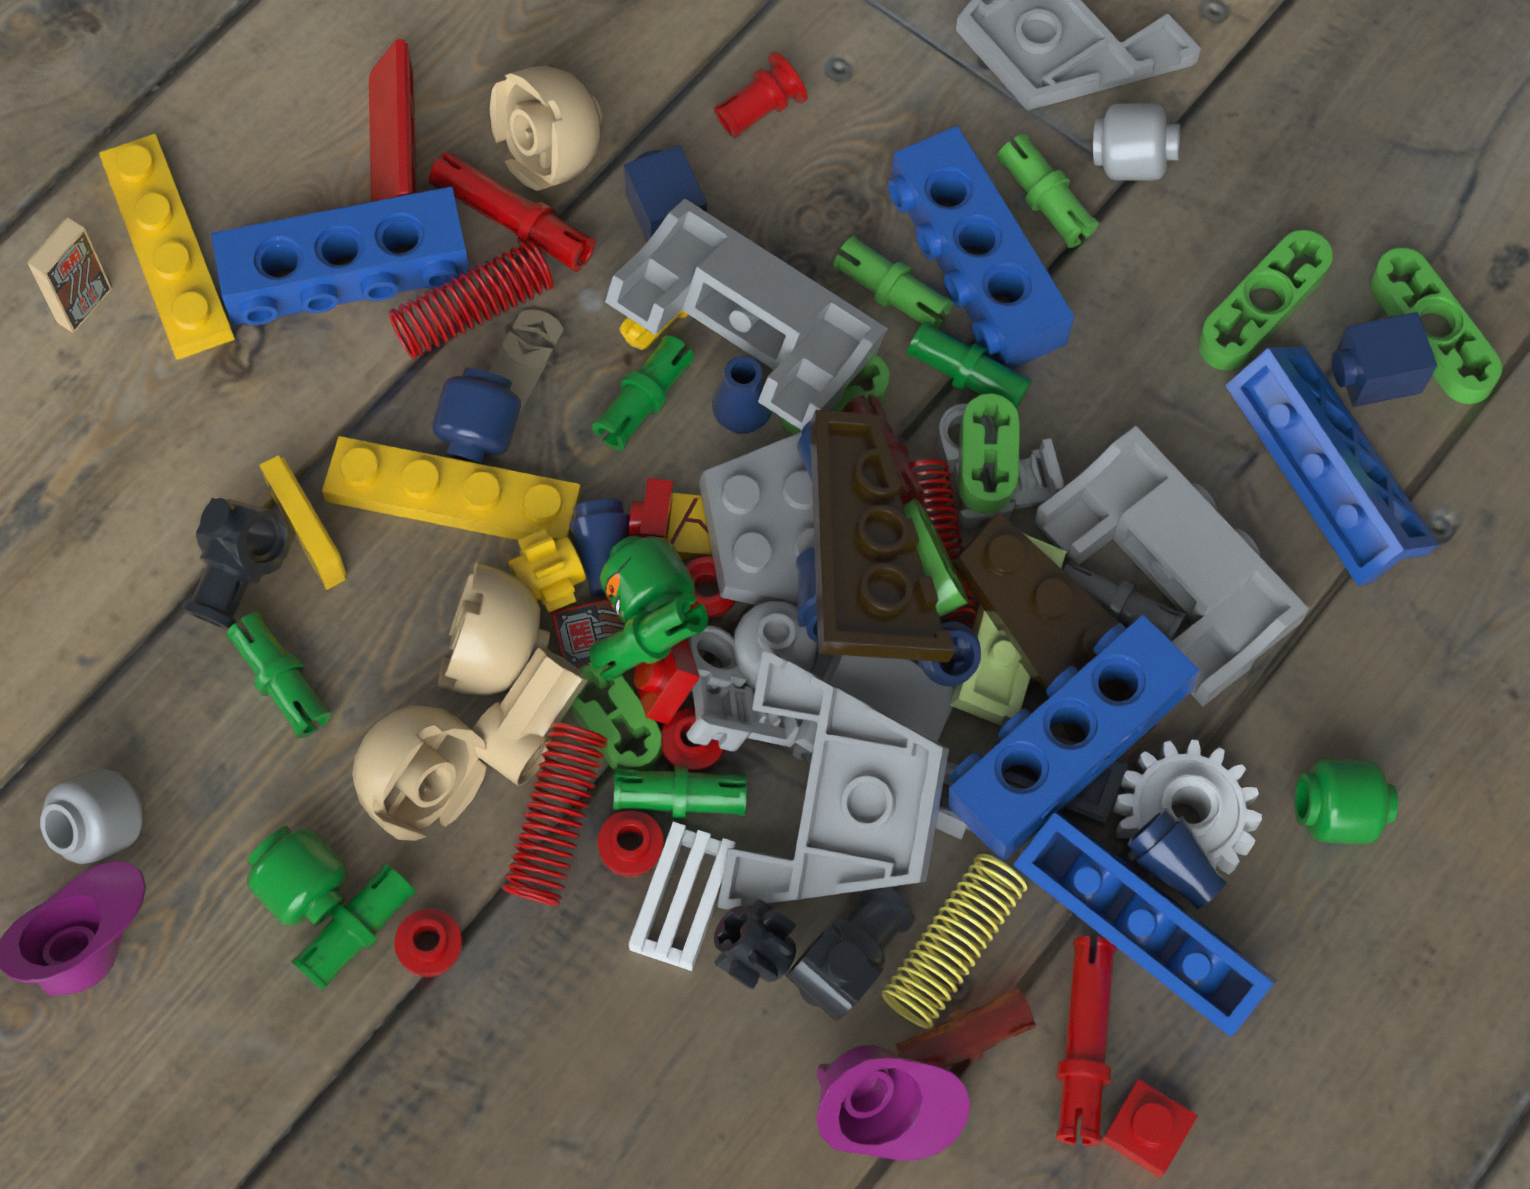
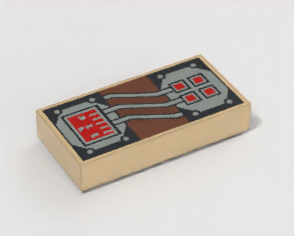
M68 217L61 222L28 260L27 264L56 322L72 333L81 326L112 290L85 228Z

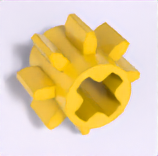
M543 529L517 540L521 549L519 550L521 556L508 561L511 574L519 578L533 591L536 600H540L541 604L545 605L547 612H553L576 602L573 594L575 592L573 585L585 581L586 577L570 539L566 536L554 542L552 536L549 537L546 529Z

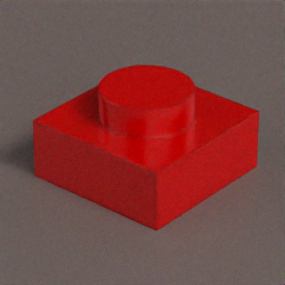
M647 479L644 502L635 500L632 502L629 537L641 536L644 538L653 536L662 537L667 540L673 501L672 480Z
M688 639L672 646L670 653L664 659L651 664L642 662L636 666L634 684L637 687L646 718L669 724L699 679L700 675L692 656Z
M1138 1079L1101 1142L1161 1178L1167 1171L1198 1115Z

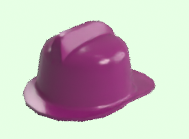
M111 861L96 865L76 877L44 903L31 909L12 923L0 940V970L12 980L25 983L36 982L49 996L76 994L96 985L114 967L123 937L122 932L132 923L143 904L146 891L143 873L130 862Z
M876 1045L856 1046L842 1053L831 1064H820L817 1069L816 1076L821 1086V1099L819 1101L816 1121L820 1136L833 1149L893 1160H921L940 1153L952 1144L967 1124L971 1104L966 1086L952 1071L935 1064L904 1059L890 1050Z

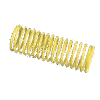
M985 853L977 854L974 859V865H970L968 873L963 874V882H957V890L951 891V898L946 899L944 902L945 907L939 908V915L933 917V924H929L927 932L921 934L922 941H917L915 943V950H910L909 952L910 958L903 960L904 967H898V975L891 977L892 984H887L885 990H882V997L885 1002L898 1014L922 1028L933 1027L934 1024L931 1018H939L937 1009L945 1010V1003L943 1001H951L952 999L949 992H957L955 984H963L961 975H969L967 967L975 966L973 958H981L979 950L987 949L985 941H992L993 936L991 933L999 931L997 924H1004L1003 916H1010V909L1008 907H1016L1015 899H1021V892L1027 891V884L1022 876L1011 866L992 855ZM981 860L988 861L1006 870L1022 884L1023 888H1018L1004 875L986 867ZM976 868L979 874L973 873L972 870ZM987 875H989L993 880H995L996 882H998V883L1001 884L1002 886H1004V887H1006V888H1008V889H1010V890L1015 891V892L1017 893V895L1008 892L1007 890H1005L1004 888H1002L1000 885H998L997 883H995L994 881H992ZM967 877H970L974 883L967 882ZM977 879L986 882L1004 894L1011 903L1003 901L987 890ZM964 885L968 891L961 890V886ZM972 888L977 889L982 893L986 894L987 896H989L991 899H993L999 905H1001L1006 912L999 910L996 907L989 904L987 901L982 899ZM955 894H959L962 900L956 899ZM967 897H970L984 905L986 908L991 910L1000 920H997L984 913L982 910L977 908L969 899H967ZM953 902L956 908L949 907V903ZM961 905L979 914L981 917L987 920L993 926V928L988 927L983 923L979 922L978 920H976L965 909H963ZM943 911H947L951 917L944 916ZM955 914H958L964 917L965 919L971 921L973 924L979 927L988 937L981 935L980 933L970 928L963 921H961ZM941 919L946 926L938 924L937 920ZM949 922L967 931L969 934L975 937L982 945H979L965 937L963 934L957 931ZM936 928L939 934L932 933L931 929ZM944 931L952 934L953 936L963 941L973 951H975V953H972L967 949L963 948L962 946H960L959 944H957ZM929 936L934 943L926 941L925 937ZM938 940L943 941L951 947L955 948L957 951L963 954L970 962L965 961L962 958L955 955L954 953H952ZM924 945L929 952L920 950L919 946ZM933 949L938 950L939 952L948 956L950 959L956 962L963 970L958 969L949 962H947ZM914 953H917L923 961L915 959ZM928 958L944 966L958 979L951 977L947 973L943 972L936 965H934ZM912 962L918 970L910 968L907 963ZM921 966L937 974L939 977L945 980L951 987L935 979ZM902 970L906 971L911 978L903 976ZM917 976L930 982L932 985L938 988L944 995L939 994L938 992L930 988L928 985L922 982ZM896 979L901 980L907 988L897 985ZM912 985L927 993L939 1004L934 1003L933 1001L926 998L924 995L918 992ZM906 994H908V995L912 996L913 998L917 999L918 1001H920V1002H921L922 1004H924L927 1008H929L933 1013L927 1011L926 1009H924L923 1007H921L920 1005H918L916 1002H914L912 999H910ZM896 998L916 1010L926 1021L911 1013Z

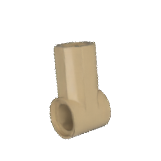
M538 647L504 700L496 702L488 708L474 725L472 731L484 740L486 747L485 750L475 746L477 756L520 787L527 783L540 769L539 764L545 761L542 754L549 751L545 744L552 741L548 734L555 731L551 724L561 722L589 679L581 673L580 669L563 657L556 655L546 648Z

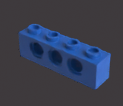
M958 125L895 152L892 176L887 181L891 200L900 213L907 211L916 226L915 235L922 253L928 260L936 259L944 273L943 280L949 298L954 301L953 304L957 308L964 306L973 321L972 330L976 343L986 348L985 355H993L997 362L1012 370L1067 345L1074 314ZM946 200L955 203L957 206L945 207L936 202ZM968 247H977L984 250L986 253L981 255H975L965 251L964 249ZM998 294L1008 295L1015 302L1002 303L995 300L992 296Z
M452 187L211 233L221 294L232 325L243 323L262 325L273 321L279 316L304 311L323 313L334 309L337 305L365 299L369 301H384L394 297L397 293L421 288L434 289L437 286L442 289L443 282L450 284L451 278L459 280V275L461 273L467 275L469 270ZM401 246L414 247L406 253H393L396 248ZM345 257L354 258L348 264L333 265L338 259ZM280 270H294L287 276L273 277Z
M1144 615L1140 616L1127 629L1121 623L1110 629L1095 645L1093 652L1097 656L1080 671L1075 666H1070L1063 671L1046 690V694L1050 697L1032 714L1026 708L1016 713L999 731L998 737L1002 740L984 757L979 752H974L951 774L949 780L953 785L949 787L948 807L1003 862L1036 834L1054 812L1059 813L1193 691L1200 669ZM1110 680L1121 681L1129 686L1133 696L1125 701H1113L1101 693L1099 686ZM1061 723H1072L1083 730L1086 739L1075 745H1066L1054 738L1051 729ZM1012 766H1025L1037 775L1038 782L1032 787L1018 789L1010 786L1004 780L1002 774Z
M1054 812L1013 865L1230 1037L1239 1032L1278 981L1064 814Z

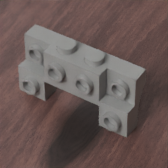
M683 199L668 213L648 242L613 275L605 303L655 335L682 310L763 362L774 371L767 377L758 402L800 430L811 421L815 410L833 411L840 403L847 385L877 354L888 329L687 199Z
M1137 426L1113 442L1077 478L1038 507L1034 524L1057 548L1066 551L1065 557L1068 561L1071 560L1080 565L1113 539L1179 611L1187 614L1186 619L1192 626L1174 639L1172 643L1200 669L1194 689L1190 694L1202 707L1249 671L1253 662L1300 625L1309 610L1301 599L1260 557L1259 549L1254 540L1243 530L1233 529L1217 512L1216 504L1207 490L1199 484H1191Z

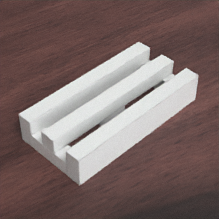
M676 822L672 823L629 941L630 951L693 971L720 895L728 848H735L736 842L725 838L719 841L711 838L709 833L700 830L695 833L686 830L685 825ZM681 846L691 848L658 942L649 940L651 928ZM705 853L716 856L684 949L681 951L672 948Z

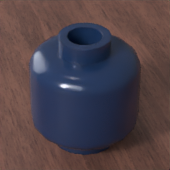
M465 368L463 376H454L446 380L433 420V432L439 439L449 443L447 455L462 461L482 464L485 454L501 455L507 452L521 408L520 398L510 390L512 385L510 380L494 373L474 368Z

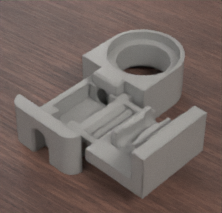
M958 404L949 408L940 420L936 435L939 459L948 464V473L954 472L957 487L959 446L951 441L948 430L953 425L962 423L965 408L968 404ZM983 416L980 424L984 425L985 444H993L997 434L993 420L990 416ZM1051 438L1042 440L1039 449L1031 450L1030 458L1019 459V478L1012 501L1005 509L999 511L1008 520L1011 518L1014 507L1018 509L1042 505L1065 487ZM1037 462L1041 464L1047 487L1042 485ZM984 463L979 478L986 492H995L997 483L993 481V464ZM961 499L963 511H960L958 516V527L963 531L978 529L982 520L986 518L991 519L997 513L982 514L975 512L967 507Z
M707 626L700 634L692 635L688 642L700 677L691 689L694 698L696 721L686 733L688 739L693 743L706 746L712 739L718 740L719 747L729 751L738 750L746 738L791 747L795 743L793 741L804 719L752 710L755 694H753L751 687L745 686L743 689H740L747 678L734 661V638L726 631L714 626ZM697 649L711 652L721 661L723 668H716L705 662L700 657Z

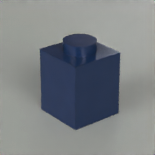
M681 145L664 151L651 150L641 154L634 161L624 164L626 196L647 242L659 228L668 213L683 199H687L707 212V202Z
M1418 312L1347 326L1337 350L1332 354L1334 378L1339 387H1346L1352 407L1423 393L1437 367Z

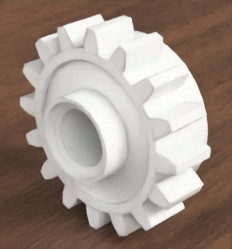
M1191 740L1185 754H1178L1171 741L1164 742L1159 752V761L1146 751L1142 753L1136 763L1138 773L1126 771L1120 783V787L1126 794L1118 795L1113 805V812L1126 816L1119 823L1115 831L1117 838L1131 839L1150 819L1164 808H1167L1177 819L1172 806L1185 804L1195 809L1200 816V823L1188 825L1215 869L1218 866L1220 870L1228 875L1232 873L1240 862L1237 854L1247 855L1256 841L1247 832L1255 831L1262 821V814L1246 809L1256 800L1259 795L1258 789L1256 787L1241 788L1238 784L1246 768L1240 764L1229 770L1225 769L1221 765L1225 750L1217 748L1210 758L1200 756L1201 749L1198 740ZM1131 849L1128 858L1133 862L1137 855ZM1149 873V876H1150V877H1152V878H1154V879L1156 878V877L1153 876L1151 873Z

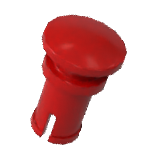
M774 51L768 57L771 69L766 71L761 68L753 74V82L713 108L722 127L734 139L771 111L775 110L780 113L788 107L787 100L791 97L800 104L808 100L805 86L799 74L789 61L778 52Z

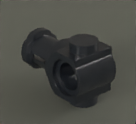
M211 498L201 515L200 525L196 531L198 546L202 551L200 559L207 566L192 600L184 601L181 608L182 611L225 630H228L234 623L237 624L234 615L248 583H259L262 575L270 574L281 568L284 559L290 551L295 532L288 529L284 517L276 511L243 502Z
M890 887L862 891L860 895L862 903L847 921L840 919L832 921L785 974L799 988L800 995L808 1004L822 1008L834 1020H840L859 1002L884 969L885 957L882 950L897 932L908 931L915 921V916L911 911L909 903Z

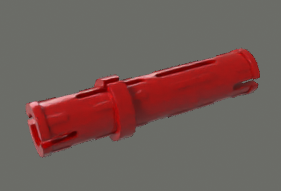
M450 151L443 153L444 160L438 158L435 161L429 174V183L439 189L452 187L455 198L518 236L517 242L519 244H525L526 240L532 241L539 250L559 260V262L574 272L580 271L582 264L586 265L590 260L596 245L595 239L561 221L560 218L553 215L555 213L554 209L543 202L535 204L513 192L512 189L465 163L464 160Z
M1091 936L1077 937L1073 941L1074 959L1065 1060L1058 1062L1056 1075L1057 1079L1063 1082L1056 1139L1069 1145H1076L1078 1119L1082 1117L1080 1138H1083L1082 1145L1096 1146L1100 1144L1103 1087L1109 1085L1111 1079V1068L1105 1064L1114 954L1117 947L1106 938L1098 936L1094 964H1092L1093 946H1090Z

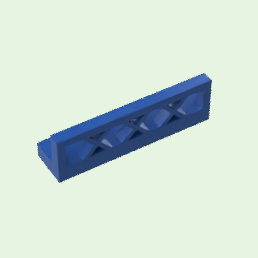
M1306 347L1267 348L1225 385L1358 586L1371 584L1402 559L1426 556L1439 546L1433 534Z

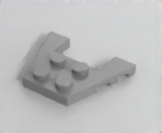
M971 0L958 16L956 24L958 34L1027 111L1191 67L1198 62L1201 48L1168 13L1125 41L1119 42L1082 0Z
M868 406L850 413L874 414L873 406ZM802 432L703 471L699 486L719 593L722 598L754 605L768 601H782L797 606L798 571L796 559L803 551L814 547L812 481L797 449V443L802 436Z
M762 651L752 710L817 722L815 742L794 859L739 848H728L718 908L753 906L757 899L771 904L926 882L949 748L785 657Z

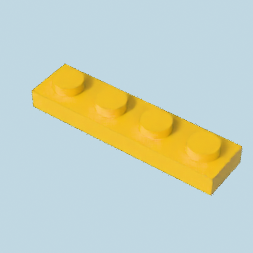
M156 133L99 152L176 360L235 340Z
M338 436L322 494L325 502L514 540H519L546 529L549 537L552 536L555 542L566 536L571 539L572 533L569 522L574 520L573 507L580 503L582 489L581 484Z

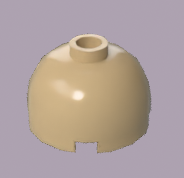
M546 65L530 67L504 75L507 79L497 82L492 89L489 110L492 132L496 143L506 140L509 151L516 159L504 161L509 171L523 186L535 191L567 182L580 175L597 154L600 140L602 113L595 97L590 94L589 90L572 73Z
M475 563L474 573L468 576L451 625L449 635H452L449 649L453 650L451 659L444 656L442 658L438 677L439 687L462 694L482 697L501 694L514 685L538 647L547 649L550 632L539 629L540 606L533 591L519 578L503 570Z
M411 705L393 711L378 721L368 731L355 755L352 776L360 804L371 818L398 840L416 841L427 837L420 829L430 826L438 817H440V823L446 827L456 820L474 799L486 771V765L479 760L475 746L486 750L484 740L456 716L441 708Z

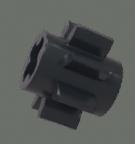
M761 899L755 901L751 910L745 906L734 907L721 918L716 927L714 944L722 953L714 963L749 989H754L759 978L767 982L775 981L790 969L795 959L796 944L788 935L794 930L796 924Z

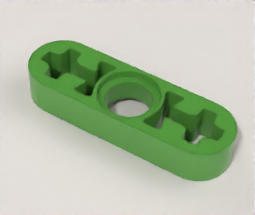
M1298 230L1288 234L1209 315L1198 341L1199 352L1206 363L1216 369L1225 371L1235 370L1245 365L1323 283L1333 260L1332 248L1323 236L1309 230ZM1305 254L1313 259L1312 265L1304 264L1294 274L1291 281L1286 274L1293 258L1300 259ZM1260 288L1272 290L1280 297L1282 307L1271 312L1262 311L1252 304L1249 294ZM1239 319H1241L1246 325L1242 329L1237 344L1230 342L1225 347L1217 342L1219 335L1227 336L1237 326Z
M1395 248L1387 251L1380 258L1371 277L1370 287L1372 294L1389 317L1418 312L1420 317L1425 314H1437L1445 318L1451 327V334L1445 337H1434L1426 333L1437 363L1432 376L1443 391L1457 402L1474 404L1483 401L1490 395L1502 373V363L1498 354L1424 256L1409 248ZM1392 271L1398 277L1408 274L1412 278L1410 285L1408 286L1404 281L1393 283L1389 279ZM1413 298L1416 304L1409 308L1408 305ZM1457 343L1462 344L1459 353L1454 348ZM1462 365L1467 370L1477 367L1482 372L1479 380L1473 375L1465 378L1461 376L1459 370Z

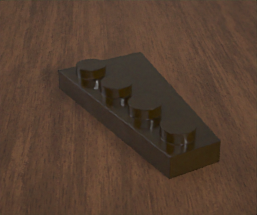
M815 410L810 421L818 654L949 662L955 653V648L949 630H943L936 609L939 601L932 577L925 575L916 548L919 543V537L913 519H907L900 499L899 491L902 486L879 415Z
M1000 512L989 520L952 562L997 630L1006 633L1021 655L1022 659L1019 662L1027 671L1033 682L1038 681L1045 692L1051 683L1067 668L1075 666L1080 671L1097 656L1093 652L1095 645L1110 629L1119 624L1111 614ZM1110 680L1099 686L1101 693L1113 701H1125L1133 696L1129 686L1121 681ZM1061 723L1070 737L1075 735L1079 743L1086 739L1085 733L1079 726L1072 723ZM1156 725L1118 759L1125 762Z

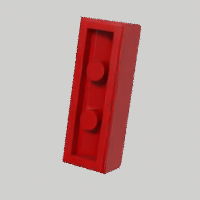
M405 39L395 40L373 67L369 75L371 202L417 193L414 71L408 43H405Z

